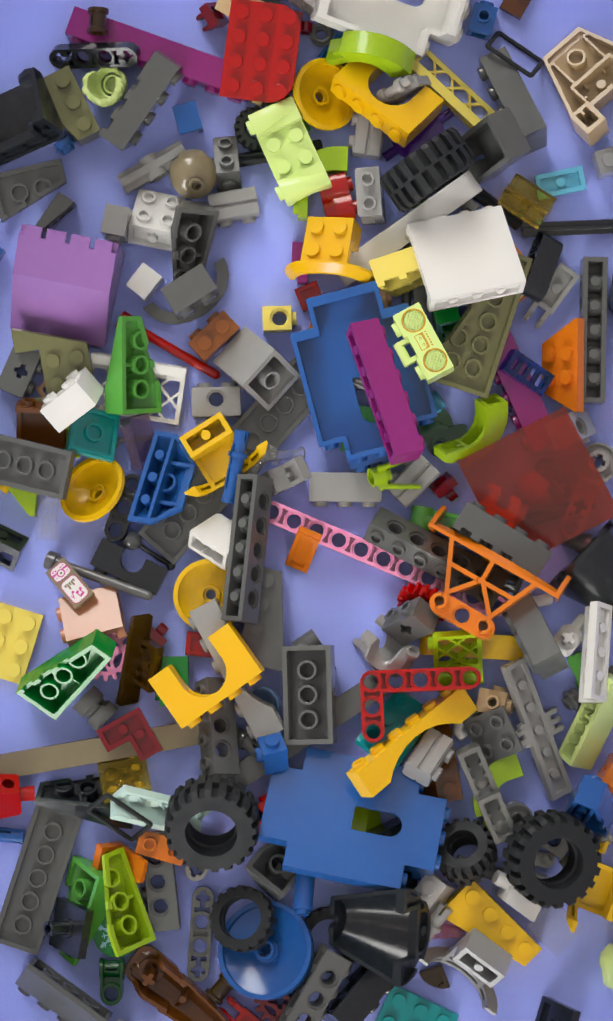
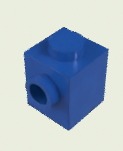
M489 1L475 2L466 35L489 41L498 8L494 7V4Z
M281 732L258 737V748L254 749L256 761L261 763L265 775L288 770V749Z

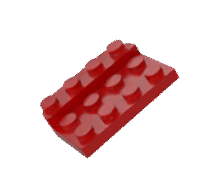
M231 0L219 96L276 103L290 94L295 80L300 35L302 32L300 20L291 8L283 4L252 0Z

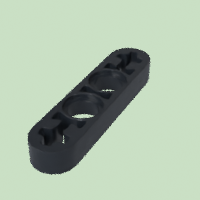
M133 42L58 44L51 51L49 60L58 69L68 65L70 69L131 67L138 61L141 51ZM105 50L109 52L112 59H104L100 51ZM83 51L87 53L89 60H82L78 56V52Z

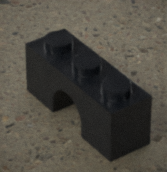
M102 538L90 562L91 565L95 566L93 571L104 575L109 573L120 581L151 591L154 596H157L169 570L146 559L139 571L129 572L122 565V557L126 548Z

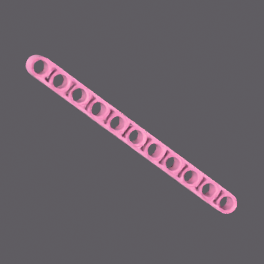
M271 501V505L278 508L279 514L276 518L269 519L270 524L297 534L299 527H289L287 519L291 515H298L301 519L300 526L310 529L314 524L322 526L323 534L319 542L320 545L415 585L417 582L426 585L421 580V576L424 573L421 569L412 565V572L407 576L402 575L399 572V565L404 560L367 542L359 536L278 502ZM337 533L344 535L346 539L344 546H334L332 544L333 535ZM357 543H364L368 547V552L365 556L360 557L355 554L354 547ZM380 552H386L390 556L388 565L381 566L377 563L376 558ZM435 577L434 582L430 584V588H438V592H444L445 582ZM464 592L452 595V597L486 614L485 603L479 600L474 604L469 603ZM500 596L497 599L500 601L501 605H503L502 603L506 602L504 598Z

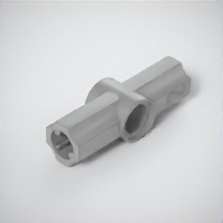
M180 140L158 153L152 152L138 161V164L117 175L127 195L147 183L151 184L161 180L169 173V166L172 160L174 162L178 154L185 151Z

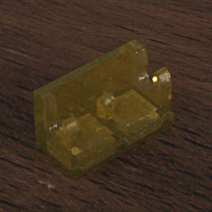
M516 173L510 185L508 184L504 189L497 204L538 229L549 216L557 199Z

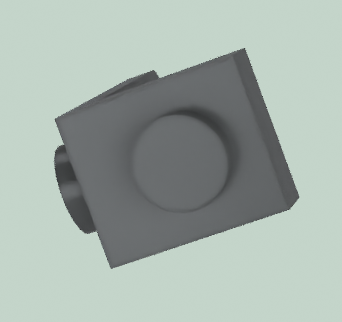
M236 136L213 138L218 193L241 189Z

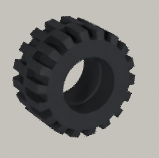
M457 818L454 819L452 824L449 822L444 824L445 829L441 830L446 832L444 845L439 846L437 855H442L439 869L443 876H446L447 880L451 883L455 880L456 885L462 886L463 882L466 883V886H472L474 881L477 884L481 883L482 877L487 879L490 876L489 870L494 871L496 867L494 862L498 861L497 847L487 827L484 824L480 825L476 819L471 822L469 818H464L463 821ZM464 845L477 846L474 854L468 858L457 859L453 857L455 852Z

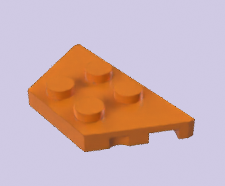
M583 318L573 319L542 344L541 392L574 412H584L585 319Z

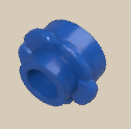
M69 134L53 144L57 150L56 154L61 152L64 156L74 150L73 144L76 142V139L73 140Z

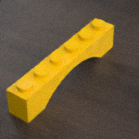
M466 690L440 691V695L435 700L431 699L423 704V710L418 714L415 713L406 718L404 721L406 724L387 734L388 739L371 747L370 753L365 758L361 757L352 763V768L346 774L361 797H374L391 783L393 770L398 758L405 747L417 735L437 725L461 724L478 710Z

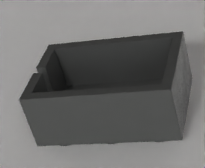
M510 107L487 115L462 135L475 154V157L482 154L485 157L476 161L466 170L471 172L478 184L497 177L531 151L528 140L519 127Z
M531 593L502 613L534 675L539 673L542 680H545L569 667Z

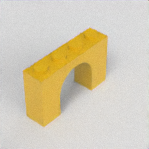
M347 63L333 76L330 91L403 148L440 114L444 99L427 86L405 104L388 105L380 102L370 92L369 85L384 71L367 63Z
M232 622L227 623L208 637L226 666V679L219 691L212 694L194 692L185 684L172 664L148 680L182 729L187 725L191 729L202 721L200 716L208 711L211 715L222 707L220 702L226 697L231 701L242 693L240 687L247 682L252 686L262 679L260 673L265 669Z

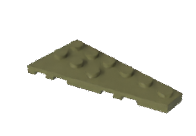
M518 254L525 278H527L533 259ZM522 293L475 302L469 305L442 344L454 366V371L435 382L486 399L488 398Z

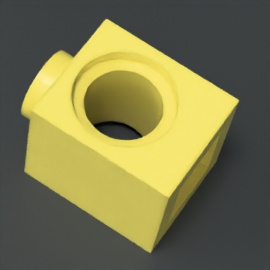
M262 306L263 333L292 332V326H297L296 312H291V306ZM282 313L286 316L287 320L283 325H276L273 322L274 315Z

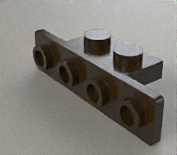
M151 614L135 615L130 619L116 704L119 706L138 703L141 688L148 693L156 692L148 680L160 672L164 647L150 638L153 621Z

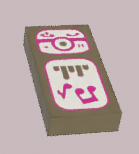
M64 557L45 572L76 610L95 595Z

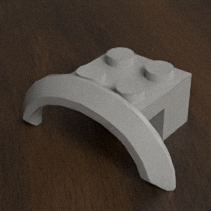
M473 928L450 949L440 946L427 948L424 960L419 959V961L425 966L431 962H442L460 971L477 989L482 1001V1008L491 1015H496L498 1004L493 986L506 976L513 956L476 928Z

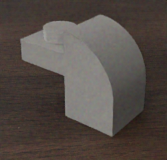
M302 455L261 474V476L274 479L272 496L293 488L312 477Z

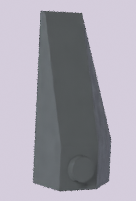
M267 843L258 849L244 868L256 885L274 901L278 902L283 899L294 885L296 873L282 871L286 846Z

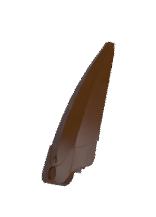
M146 944L137 948L128 960L125 974L134 985L139 997L156 1007L158 1012L173 1021H230L224 1012L171 959L152 944Z

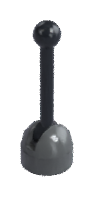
M133 529L129 531L121 544L129 550L140 548L165 564L168 570H173L176 567V564L173 565L170 561L141 544L140 535Z

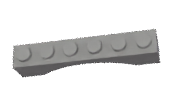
M215 598L190 611L191 617L188 618V621L194 631H199L202 637L199 641L203 650L206 653L210 652L214 659L211 661V664L216 674L221 673L225 680V663L208 639L210 635L228 623V621L221 620L222 606L219 600ZM245 685L240 687L242 693L234 698L237 703L234 707L239 717H244L248 723V726L245 728L252 740L256 738L257 740L258 737L282 731L284 723L275 706L251 693Z

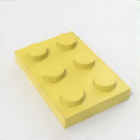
M0 602V679L19 684L21 677L26 675L44 615Z

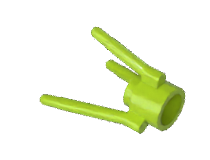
M390 462L367 469L369 484L371 487L378 486L380 491L386 489H421L420 484H388V481L392 479L390 469L403 463L390 465Z

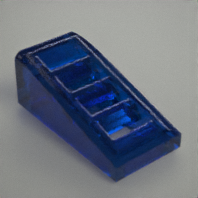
M511 349L498 368L501 372L539 396H543L555 377L517 349ZM518 359V362L516 363L514 368L511 369V366L513 365L515 360ZM523 364H526V368L524 369L522 374L519 375L518 372L522 368ZM532 369H534L535 372L532 375L531 379L528 381L527 377L532 371ZM540 374H542L544 377L537 387L534 384Z

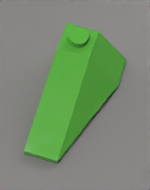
M142 316L118 317L105 385V413L119 415L161 413V386L159 380H156L153 371L155 367L154 360L150 359L147 346L149 342Z
M72 855L65 886H69L68 899L94 911L89 945L106 916L103 870L95 869L92 866L93 860ZM59 950V954L72 966L78 964L80 959H76Z

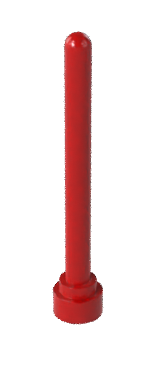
M123 311L121 316H133L126 311ZM145 328L148 341L213 379L220 377V372Z

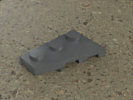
M61 158L0 172V219L2 223L67 184Z

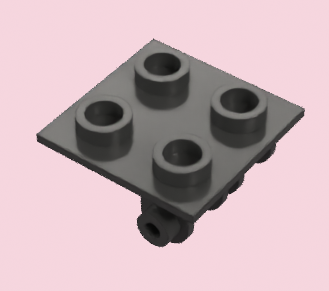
M504 706L485 713H477L472 718L462 722L471 742L477 741L480 745L487 764L524 751Z

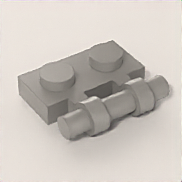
M407 75L404 78L399 77L394 80L393 85L380 89L374 97L388 105H399L432 83L428 75Z

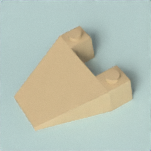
M577 27L542 59L575 132L592 147L609 132L607 120L599 111L613 99V41Z

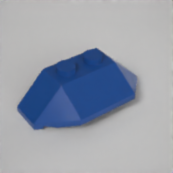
M155 430L127 518L128 521L153 525L184 510L188 497L184 492L191 487L197 465L180 441L178 434Z

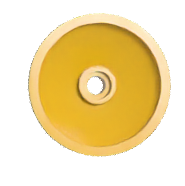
M326 58L311 60L299 69L294 80L293 98L301 117L309 125L319 130L333 131L345 126L352 119L354 110L330 91L333 76L343 66L341 64L331 66L326 62Z
M88 458L79 463L72 470L67 499L60 500L64 513L74 521L91 522L111 511L119 501L125 485V475L120 464L115 460L109 463L94 458Z
M202 559L191 563L179 574L173 589V601L178 615L186 624L191 626L188 618L191 617L190 611L213 600L207 596L209 590L215 592V598L219 600L223 607L227 569L223 570L209 560Z

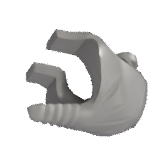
M383 614L375 620V623L382 628L385 622ZM368 629L361 635L360 639H353L354 647L362 652L365 660L375 670L411 669L414 660L420 656V650L416 646L407 644L402 647L389 635L386 636L384 646L379 648V638ZM394 674V675H391L390 677L397 678V677H400V676Z

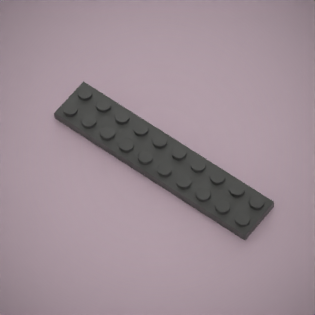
M294 357L289 364L300 374L296 357ZM301 376L269 411L255 401L233 425V431L234 429L250 432L246 449L249 456L256 450V446L266 440L268 442L264 457L244 474H256L309 415L310 410ZM198 466L190 488L208 483ZM224 486L201 497L188 495L183 511L153 525L145 524L138 534L175 565L189 549L190 531L216 513H221L229 504L221 501Z

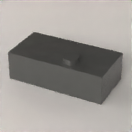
M334 645L282 646L285 744L337 743Z

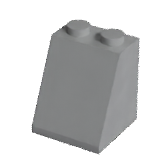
M246 326L240 330L213 360V363L267 411L275 405L300 377V374L272 346Z

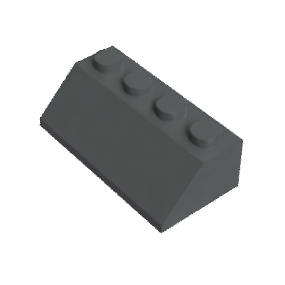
M34 956L15 982L18 985L17 989L27 997L33 996L38 1000L37 1004L46 1011L52 1010L56 1013L59 1021H110L113 1012L36 956Z

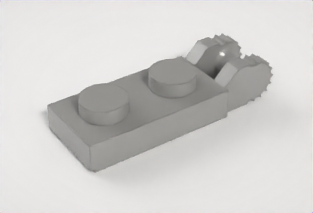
M561 262L555 269L545 297L539 303L532 301L533 304L522 318L527 321L533 315L536 307H540L545 313L535 323L534 327L539 330L549 315L551 316L580 276Z

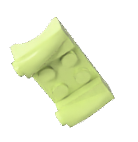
M292 96L248 115L249 121L245 122L250 135L255 134L278 184V187H275V191L280 201L285 200L289 207L311 194L332 188L330 179L320 161Z

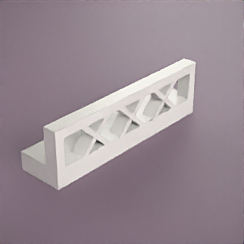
M591 601L590 606H585L578 698L580 703L606 702L613 606L600 601Z

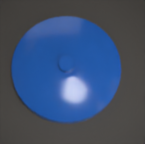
M272 901L271 904L275 907L276 913L274 918H277V922L273 927V930H275L273 935L267 939V944L261 945L260 949L256 951L251 950L249 953L236 952L223 947L220 942L218 944L219 965L225 979L239 993L257 1000L279 999L293 992L308 975L314 957L313 936L304 918L296 915L293 908L276 901ZM255 902L250 903L232 915L225 925L232 937L246 939L257 931L261 922V912Z

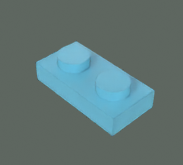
M582 165L534 176L539 201L587 189Z

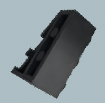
M360 965L347 978L349 982L340 993L338 992L335 999L326 1007L327 1012L323 1020L364 1021L368 1014L373 1013L379 1007L380 999L394 988V985Z

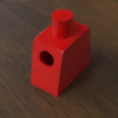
M0 774V819L20 815L22 813L21 802L35 800V787H20L19 775Z

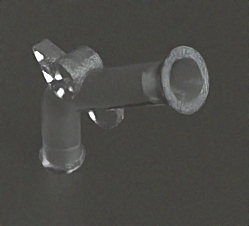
M268 443L266 454L255 466L248 470V474H258L267 461L277 465L280 460L293 459L300 455L305 459V449L303 446H300L297 449L277 450Z

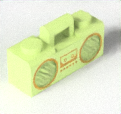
M419 302L392 316L394 324L391 327L397 338L401 336L403 340L394 344L393 347L404 367L416 363L418 366L414 367L419 379L421 381L425 379L428 385L454 371L450 358ZM408 344H410L415 353L413 357L409 356L405 348Z

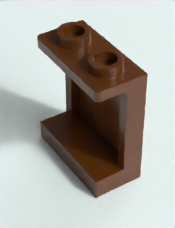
M34 398L18 400L15 406V412H17L16 438L66 449V428L59 433L40 412L44 402L36 401Z

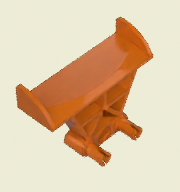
M442 505L428 524L429 530L432 533H435L437 530L449 537L444 592L434 593L429 601V606L434 614L480 640H489L495 633V624L492 620L536 588L554 597L553 601L558 603L572 579L571 576L567 575L557 590L494 551L441 524L440 522L446 514L448 507ZM455 541L490 560L481 578L453 562ZM497 564L529 582L530 585L517 595L512 596L486 580ZM452 569L472 581L450 588ZM481 585L487 616L455 599L452 595ZM487 589L507 600L506 603L492 613ZM459 610H466L469 613V619L464 623H460L455 619V615Z

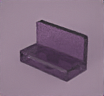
M149 413L120 419L133 471L143 469L142 462L146 461L154 436Z

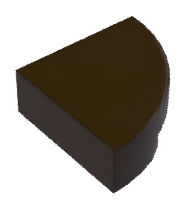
M441 963L419 971L423 981L430 986L439 989L450 988Z

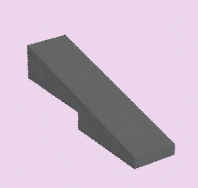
M475 741L454 751L495 845L504 842L508 835L512 836L514 825L480 745Z

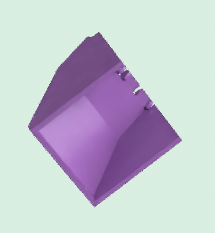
M22 224L18 234L13 268L10 329L17 328L88 341L89 346L106 349L125 258L120 245L111 241L96 239L95 246L92 248L90 247L91 237L72 234L70 243H67L68 233L53 229H47L46 238L41 237L43 227Z

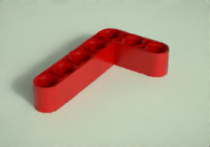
M474 667L371 670L365 672L359 682L362 737L369 743H376L384 736L383 693L471 690L480 684V672ZM469 671L475 675L476 680L473 685L464 683L463 674ZM444 672L450 675V685L442 686L439 683L438 676L440 673ZM395 674L401 677L402 685L399 688L390 686L389 677ZM416 674L425 675L427 682L424 687H418L414 684L413 678ZM370 675L376 677L378 681L377 687L368 689L364 685L365 677ZM374 700L378 703L379 709L377 713L370 714L365 710L367 701ZM369 725L378 726L380 735L377 738L371 739L367 736L366 729Z

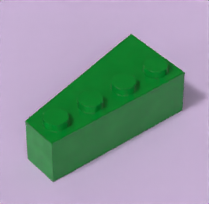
M98 629L94 630L22 676L16 694L56 720L112 659L116 642Z

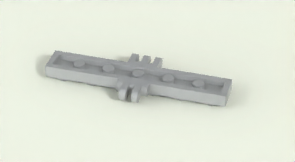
M519 657L500 667L520 723L516 725L518 729L516 733L518 738L521 737L519 739L521 745L525 749L530 748L548 799L555 801L573 791L553 735L563 731L565 728L563 724L554 725L562 720L560 715L551 717V715L558 712L557 706H552L546 710L543 709L526 660L523 657Z

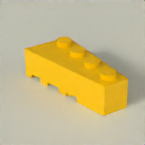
M476 881L472 882V886H466L464 882L445 903L447 906L444 910L448 907H451L453 910L447 918L448 921L467 932L476 928L513 956L512 959L523 966H526L542 950L540 945Z

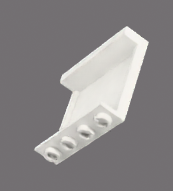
M501 205L495 207L485 206L475 211L465 210L450 216L440 215L434 219L416 220L407 224L405 238L410 239L428 295L426 305L429 312L523 293L526 278Z

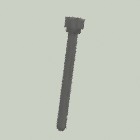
M49 551L44 560V569L49 570L63 558L61 554ZM69 562L83 578L144 600H151L153 597L151 591Z

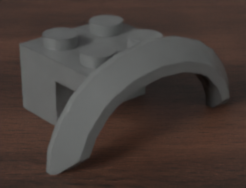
M223 257L214 263L217 271L216 284L201 263L160 289L173 312L160 309L154 302L143 309L150 317L166 324H183L204 316L218 304L227 289L229 270L225 258Z

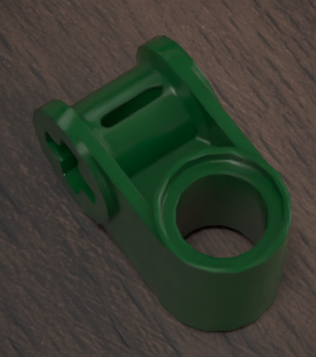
M124 957L120 958V960H105L104 958L99 960L100 997L102 1002L108 1006L118 1004L124 994ZM109 987L117 989L118 998L109 999L106 995V989Z

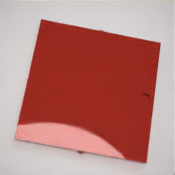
M565 406L457 461L478 503L487 508L485 510L486 513L494 516L495 513L508 520L506 525L513 529L516 526L529 533L527 536L529 539L536 542L538 538L550 545L549 549L613 518V498L594 463L595 459L590 456Z

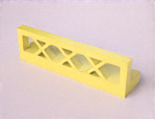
M428 50L426 56L433 62V70L428 71L419 63L423 57L414 59L411 75H428L432 83L428 88L443 98V104L450 108L454 115L469 129L481 121L471 111V107H482L487 112V115L495 112L430 50ZM436 74H446L450 78V87H445L436 78ZM454 91H465L468 94V103H462L454 95Z

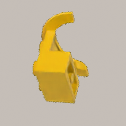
M308 216L300 261L289 263L285 267L284 272L290 280H295L298 276L304 274H334L349 277L361 283L375 281L373 272L350 264L351 252H359L362 228L355 218Z
M221 412L179 437L188 454L195 461L208 482L200 486H193L184 492L185 495L201 497L224 486L230 457L228 456V451L231 450L234 431ZM267 440L256 446V450L250 456L247 455V459L244 460L242 474L255 466L264 457L268 447Z
M603 841L599 843L600 849L596 851L601 854L605 853L609 842ZM598 863L597 866L601 870L599 876L595 875L593 879L596 882L593 888L588 887L585 891L587 895L584 898L578 897L575 899V904L567 906L566 921L572 933L575 932L578 924V907L613 922V867Z

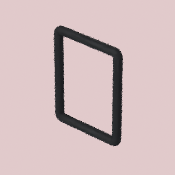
M497 31L485 44L487 50L529 78H533L544 64L540 57L501 31ZM498 36L538 62L531 73L491 46Z
M105 793L87 808L88 814L131 842L135 841L153 826L150 820L109 793ZM108 798L147 825L131 837L92 810Z

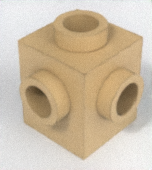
M493 685L492 689L480 687L476 703L478 710L476 712L485 713L501 706L505 707L508 716L514 712L515 707L510 694L507 693V688Z

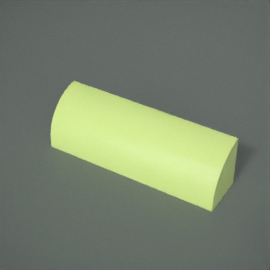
M608 673L606 702L582 703L559 749L561 759L571 767L592 770L613 727V674Z

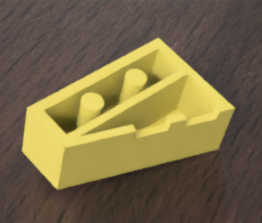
M412 247L369 261L378 288L394 298L424 285Z

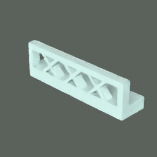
M128 785L122 786L113 794L114 797L153 823L152 829L164 831L166 809L171 797L170 795ZM110 800V819L144 827L147 825ZM204 811L193 816L189 820L191 825L201 832V819L211 811Z

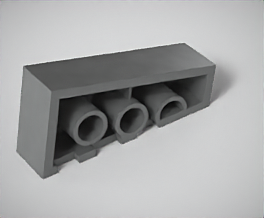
M505 46L498 49L499 52L512 60ZM492 52L480 57L479 68H477L478 75L482 82L486 81L489 97L492 102L495 101L498 107L497 111L510 107L531 148V151L526 155L546 147L547 126L518 70Z
M160 50L155 51L136 79L138 80L137 84H133L125 94L124 104H120L110 116L112 122L109 127H103L98 134L122 151L131 147V145L136 146L143 136L140 133L145 125L149 126L154 120L156 114L153 112L158 105L162 106L169 97L167 90L171 84L175 86L181 79L183 74L180 73V70L183 66Z

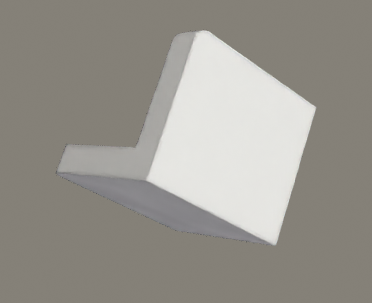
M143 262L126 283V286L147 302L164 279Z

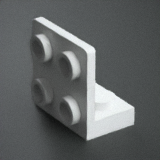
M139 189L129 222L128 243L172 252L171 226L175 209L186 198Z

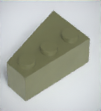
M69 65L43 77L63 128L81 146L101 137L98 134L101 130Z

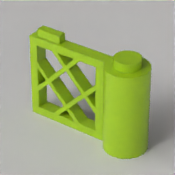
M464 630L433 632L431 637H427L428 650H433V668L474 667L481 674L480 684L484 683L482 640L477 638L471 644L464 642L467 638H476ZM439 640L451 641L446 646L438 643ZM457 645L463 648L459 653L452 651ZM469 653L477 656V658L466 659L464 657ZM445 654L451 657L450 660L438 661ZM468 671L463 674L465 684L473 685L475 683L476 677L472 672ZM443 672L439 674L438 681L442 686H448L451 683V677Z

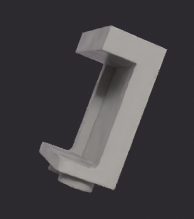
M379 166L355 168L358 216L361 217L362 226L386 224L384 189L380 184V178L383 175Z

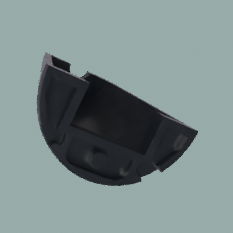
M612 517L579 555L548 583L558 590L567 575L571 576L572 579L563 595L584 606H590L591 601H600L613 606Z
M410 888L331 896L329 909L330 913L334 915V922L328 928L329 945L394 986L401 988L416 975L418 970L415 967L419 959L424 960L431 931L428 904L421 899L420 892Z

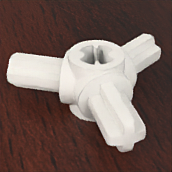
M579 614L571 624H564L554 636L565 657H570L583 641V614Z

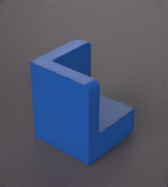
M195 100L172 106L180 135L197 130L199 133L204 132Z

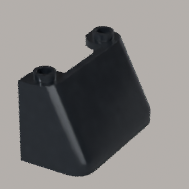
M34 67L24 69L18 75L19 86L0 94V166L56 142L64 136L63 124L42 73Z

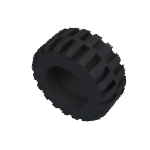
M450 127L393 166L380 178V184L397 209L401 212H407L476 162L475 154L458 130Z
M206 774L199 775L197 780L190 778L185 781V787L179 785L175 790V794L171 795L168 801L164 827L168 848L174 850L173 855L178 860H184V865L190 868L193 865L197 867L198 871L204 872L205 869H209L211 872H219V869L222 868L225 871L233 869V864L240 865L243 863L245 856L249 857L254 851V846L257 845L260 821L258 803L255 802V797L251 791L246 792L244 784L241 782L238 784L234 783V778L229 776L225 779L220 778V774H213V777H207ZM204 811H218L230 817L235 826L224 834L207 835L196 830L189 820L196 814Z
M548 809L546 812L538 810L534 812L533 817L530 815L523 817V823L521 825L516 823L512 828L514 830L512 836H507L505 842L508 844V847L503 848L502 856L506 859L502 863L503 870L508 873L506 878L509 883L535 905L538 904L543 908L549 909L552 906L555 909L564 907L563 903L571 906L576 903V898H584L587 895L585 891L588 887L593 888L596 883L593 879L595 875L599 876L601 870L597 865L602 862V854L596 851L600 849L598 840L594 838L595 834L578 819L566 812H559L555 809ZM564 838L569 849L565 866L555 876L545 879L538 878L534 867L537 853L547 842Z

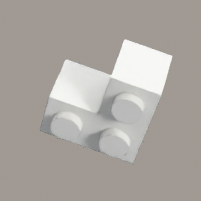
M86 367L79 372L77 369L72 371L65 378L67 381L61 385L62 390L57 394L53 391L42 400L44 404L40 412L59 433L92 409L104 391V388Z

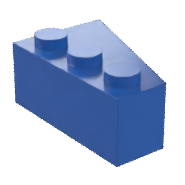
M584 774L572 791L564 812L584 823L593 833L605 838L613 822V800L608 784L602 782L600 777L593 774Z

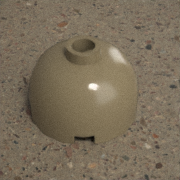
M189 149L182 151L174 162L172 160L170 163L169 177L171 184L176 192L185 198L199 199L205 197L213 190L217 182L214 160L202 150Z

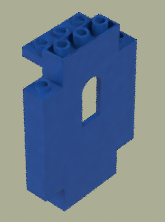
M376 281L308 298L306 303L313 328L291 333L290 338L319 448L325 447L327 451L339 448V442H343L350 470L356 469V473L366 471L374 463L379 462L380 465L388 463L389 459L376 422L366 421L361 414L352 378L360 377L347 340L346 332L350 323L374 318L379 319L380 325L384 326L386 330L388 348L391 347L393 350L395 368L399 369L401 373L403 391L408 393L411 413L415 414L420 426L434 423L433 418L438 416L430 385L427 384L425 379L422 381L419 379L414 367L418 366L416 363L404 367L393 347L394 344L403 340L402 336L397 338L391 327L394 324L392 316L405 310L409 305L404 303L384 309ZM410 344L406 345L405 348L409 356L413 357L415 353Z
M307 747L302 770L289 767L288 770L271 774L258 841L286 846L282 871L383 891L400 889V887L405 888L408 873H403V871L412 872L411 878L421 880L422 875L432 876L434 869L439 870L442 855H437L438 847L444 845L446 832L441 830L443 822H448L450 808L446 807L447 799L418 794V792L423 793L424 786L416 782L415 779L413 780L404 775L402 772L404 766H398L393 771L391 783L374 797H361L346 774L352 768V763L360 757ZM355 807L397 816L402 825L400 832L395 836L387 837L351 829Z

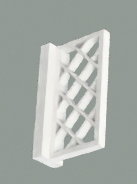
M95 351L91 353L93 373L95 368L105 369L108 373L111 354ZM154 361L155 367L153 371L156 380H158L157 378L166 379L160 383V386L168 400L162 403L161 407L171 402L176 409L175 418H166L162 413H158L159 416L152 415L153 413L121 416L179 425L188 367ZM169 380L179 381V392L171 397L163 385ZM178 396L177 405H176V403L173 401V399ZM105 403L100 407L94 406L93 408L105 411Z

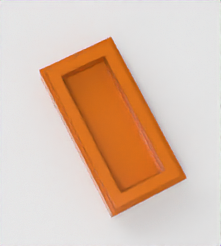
M300 526L285 565L307 573L322 534Z

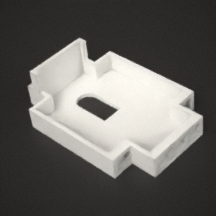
M316 0L310 20L341 32L358 30L386 35L408 46L416 53L415 59H418L428 52L430 46L428 39L447 47L460 41L463 34V20L467 18L470 11V0H424L417 7L398 0Z

